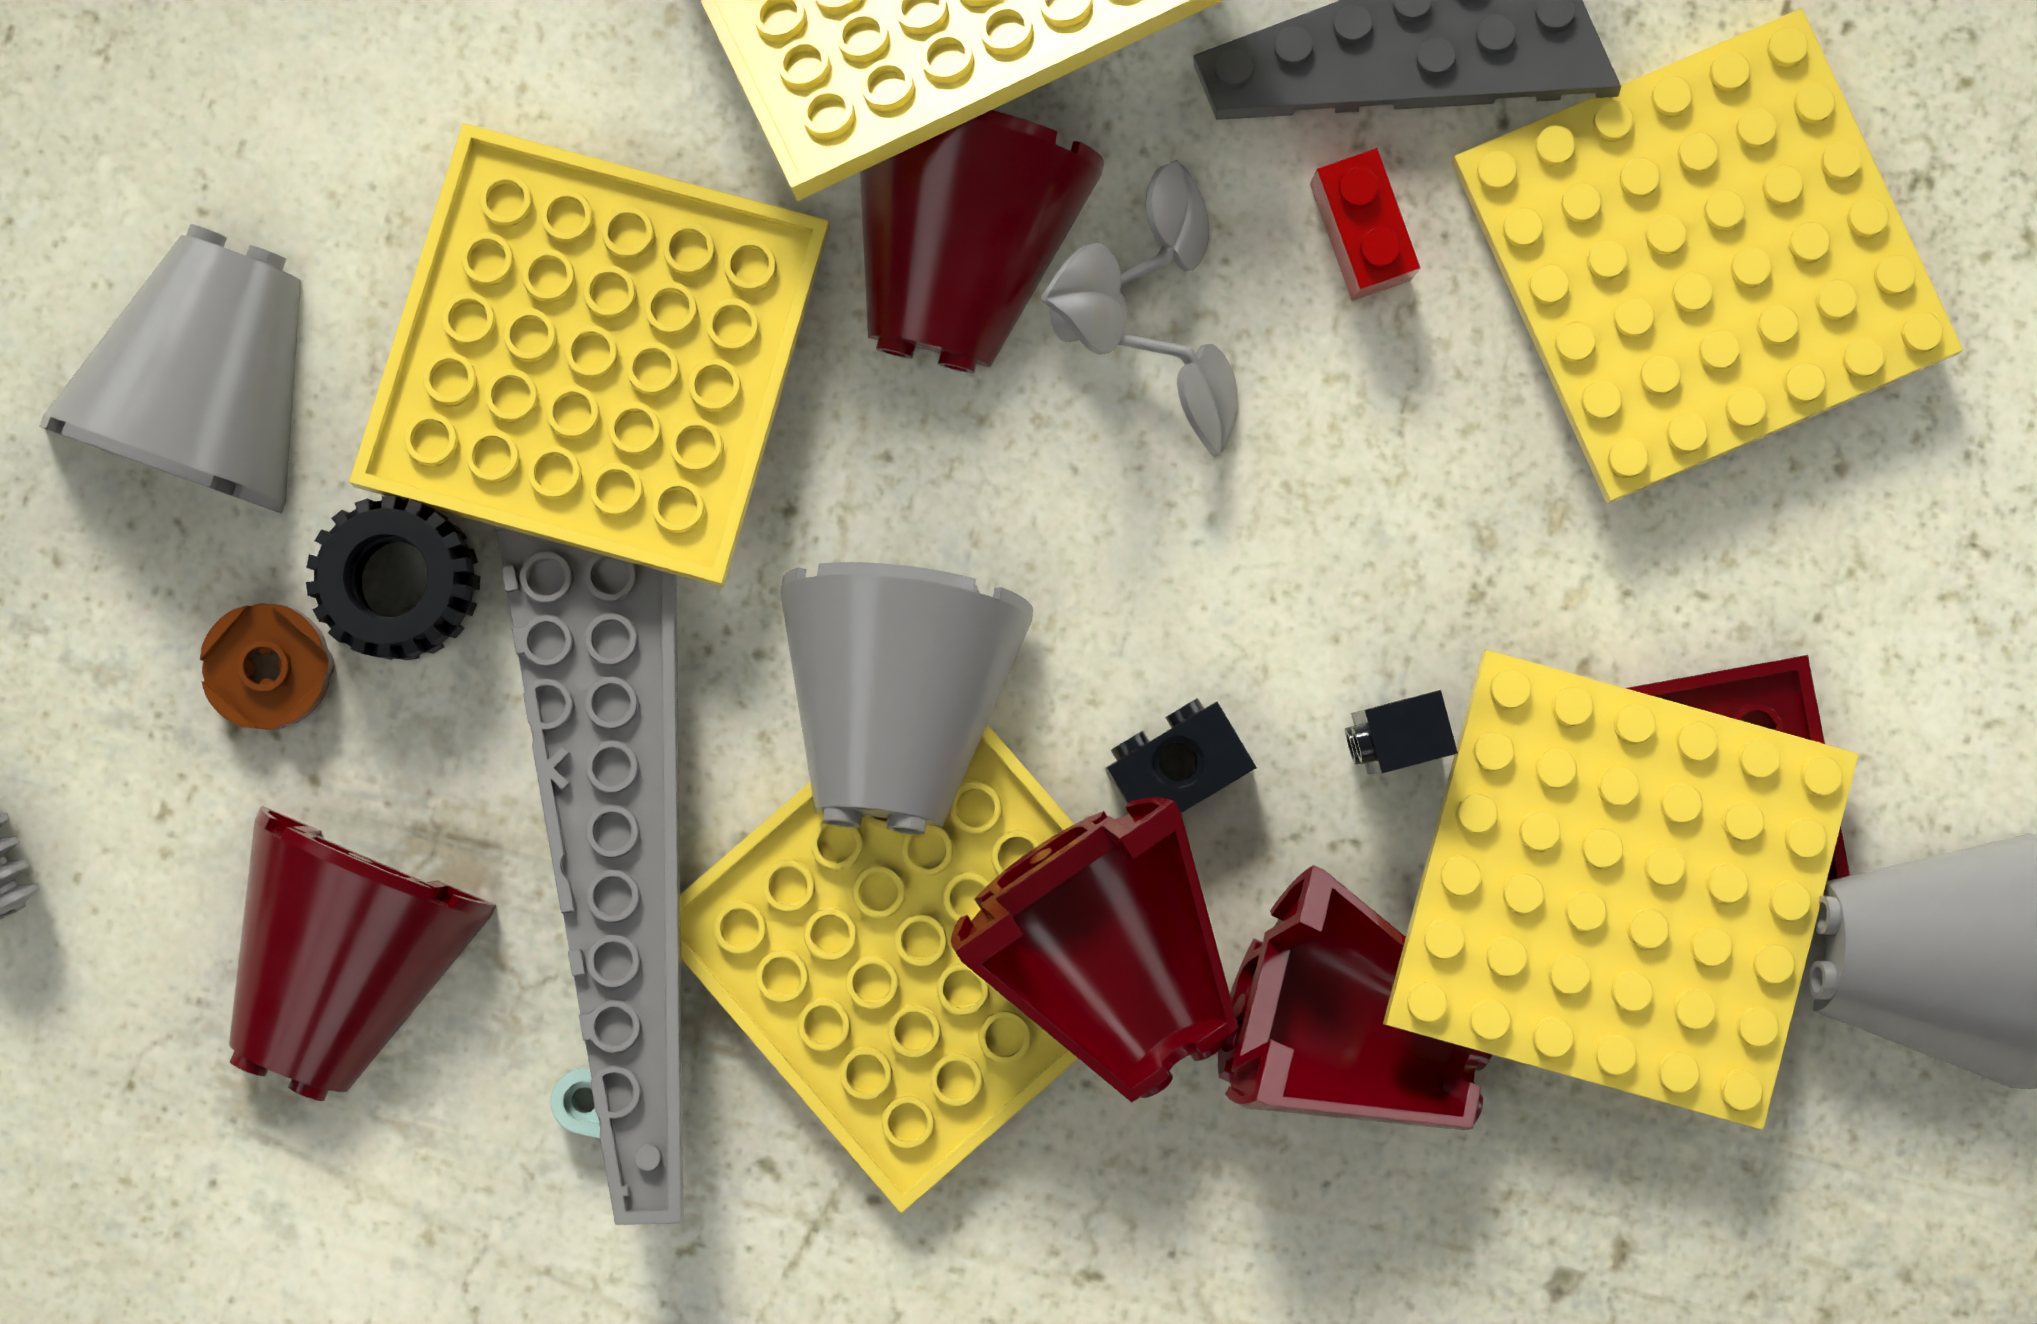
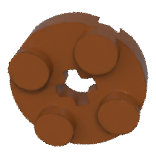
M259 603L231 610L212 626L201 647L200 660L203 661L202 674L204 682H201L205 696L221 716L241 727L279 730L302 721L322 701L329 686V678L334 669L333 656L328 650L325 637L317 625L303 613L284 605ZM275 651L280 657L277 663V667L281 671L275 681L265 678L260 683L256 682L252 677L257 669L255 663L251 661L253 655L259 652L268 656Z

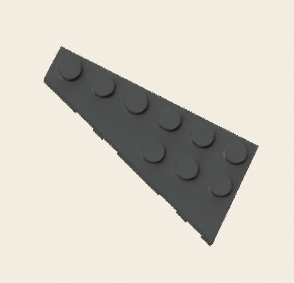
M1339 0L1193 55L1195 70L1216 120L1292 116L1296 110L1335 108V113L1359 112V107L1378 105H1394V110L1494 104L1496 99L1535 96L1536 101L1561 100L1562 95L1595 93L1596 98L1619 97L1621 89L1620 82L1583 0Z

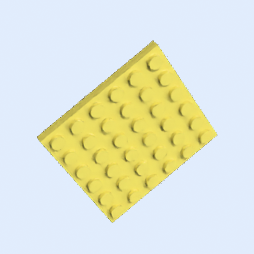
M1802 8L1622 84L1619 97L1596 98L1594 96L1457 154L1452 160L1456 174L1607 505L1952 358L1963 351L1960 341Z
M462 123L349 482L353 487L384 496H396L406 502H409V499L426 505L428 508L724 588L829 234V220Z
M1487 649L1482 651L1457 743L1458 754H1454L1383 1024L1763 1130L1821 905L1819 904V899L1824 893L1859 754Z
M988 724L943 827L926 825L925 834L898 833L886 828L888 818L863 816L861 827L858 828L839 827L823 823V814L815 813L811 783L809 782L680 894L682 961L901 1214L1078 1060L1075 1055L962 963L951 945L952 932L959 918L968 915L972 921L981 910L974 899L988 884L1032 849L1074 825Z

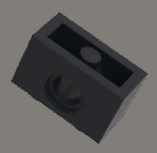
M1441 690L1353 712L1351 715L1354 726L1345 728L1346 740L1354 765L1365 764L1367 774H1383L1458 754Z
M1198 698L1166 716L1165 718L1171 729L1151 741L1148 740L1144 731H1141L1111 749L1110 751L1116 761L1105 767L1126 804L1139 799L1162 797L1175 801L1181 813L1257 768L1219 703L1214 702L1204 708ZM1170 744H1182L1189 748L1194 756V769L1190 776L1182 781L1168 779L1163 775L1159 767L1160 754Z

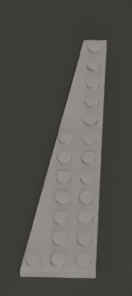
M494 526L498 536L503 565L501 569L504 587L508 594L514 645L516 654L519 657L523 680L526 714L532 732V749L560 910L563 913L566 928L572 976H574L579 1003L580 1026L583 1041L586 1044L592 1078L590 1083L595 1112L599 1119V1135L615 1225L683 1223L677 575Z

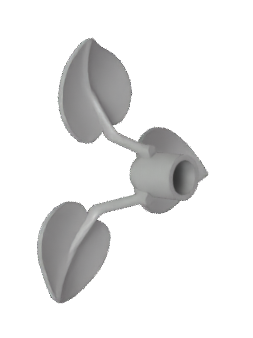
M1174 160L1170 164L1160 166L1155 171L1146 194L1148 223L1154 238L1162 245L1159 253L1155 257L1121 273L1118 262L1109 248L1101 243L1087 244L1078 249L1061 266L1040 300L1050 307L1052 327L1058 338L1064 342L1080 340L1086 348L1096 354H1108L1114 351L1118 345L1180 358L1185 364L1180 369L1177 377V388L1181 406L1187 420L1205 448L1213 457L1220 456L1227 445L1237 410L1236 380L1223 352L1213 344L1201 345L1195 354L1194 350L1188 346L1123 334L1128 309L1125 297L1120 291L1121 286L1167 265L1172 258H1174L1181 270H1194L1201 263L1208 246L1209 221L1202 194L1186 168L1178 160Z

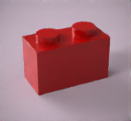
M1378 148L1316 169L1310 186L1351 300L1354 301L1411 281L1421 267Z

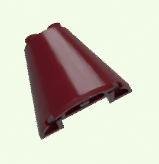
M990 110L861 171L868 338L878 340L876 350L903 358H913L915 348L940 353L938 365L966 373H975L977 364L991 367L1099 181L1104 167L1102 156L1091 147L1079 141H1073L1070 151L1056 144L1058 131L1019 117Z
M1162 797L1130 801L1125 807L1129 815L1117 819L1108 817L1104 811L1099 812L1070 826L1035 847L1004 870L975 897L974 900L981 910L972 921L968 915L960 917L951 936L952 948L962 963L1131 1103L1140 1097L1148 1098L1164 1090L1173 1079L1170 1070L1177 1062L1189 1055L1194 1061H1201L1213 1056L1225 1045L1226 1037L1239 1029L1182 814L1175 801Z
M262 806L254 821L229 1046L234 1050L230 1063L245 1072L258 1076H266L267 1071L271 1070L290 1078L291 1081L288 1088L293 1092L313 1100L325 1101L329 1090L347 1092L491 918L496 905L439 880L422 881L319 837L321 830Z
M1312 865L1287 887L1271 908V916L1277 918L1278 921L1273 928L1265 932L1263 942L1253 938L1236 975L1230 997L1239 1029L1226 1037L1225 1045L1218 1051L1219 1078L1231 1084L1225 1095L1236 1104L1257 1110L1456 1130L1473 1129V1125L1478 1120L1483 1108V1096L1480 1094L1481 1087L1474 1083V1074L1476 1070L1480 1071L1486 1067L1492 1054L1383 1024L1406 936L1328 872Z

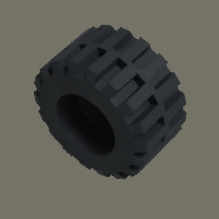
M382 496L381 501H373L367 498L355 502L356 509L349 513L341 510L331 519L336 525L330 532L321 529L314 540L321 544L317 556L310 554L308 556L306 568L314 570V581L306 582L307 595L316 598L318 604L316 608L312 609L319 622L326 623L331 628L328 633L336 641L345 643L351 647V650L364 655L389 660L419 659L420 655L426 652L431 654L445 648L443 644L445 640L449 637L456 639L465 629L460 625L466 615L473 616L477 603L471 601L473 591L480 590L481 576L474 573L473 564L478 563L475 551L467 546L464 541L467 539V536L458 526L452 524L445 515L432 508H428L424 504L409 499V502H406L396 496ZM393 542H405L417 548L424 558L427 568L426 588L419 602L408 612L397 617L382 616L370 608L362 590L363 571L370 557L378 549Z

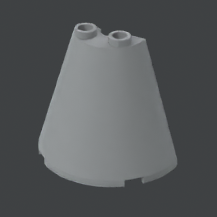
M190 224L186 236L181 235L44 413L39 427L282 513L286 503L301 280L282 271L287 260L286 258L252 245L249 246L246 255L224 248L227 237L209 229Z
M868 562L819 563L817 576L807 578V569L798 567L788 571L782 578L780 594L815 813L823 814V823L848 828L861 827L863 816L888 818L886 827L888 830L905 834H925L926 825L943 827L1031 625L1033 617L1032 605L1020 595L1002 587L994 588L993 597L981 594L977 585H975V578L913 566Z
M2036 834L2020 835L1826 881L1823 896H1820L1819 904L1821 905L1815 924V931L1820 935H1825V955L1823 961H1815L1809 973V990L1814 998L1813 1011L2008 1087L2020 1089L2037 1088Z

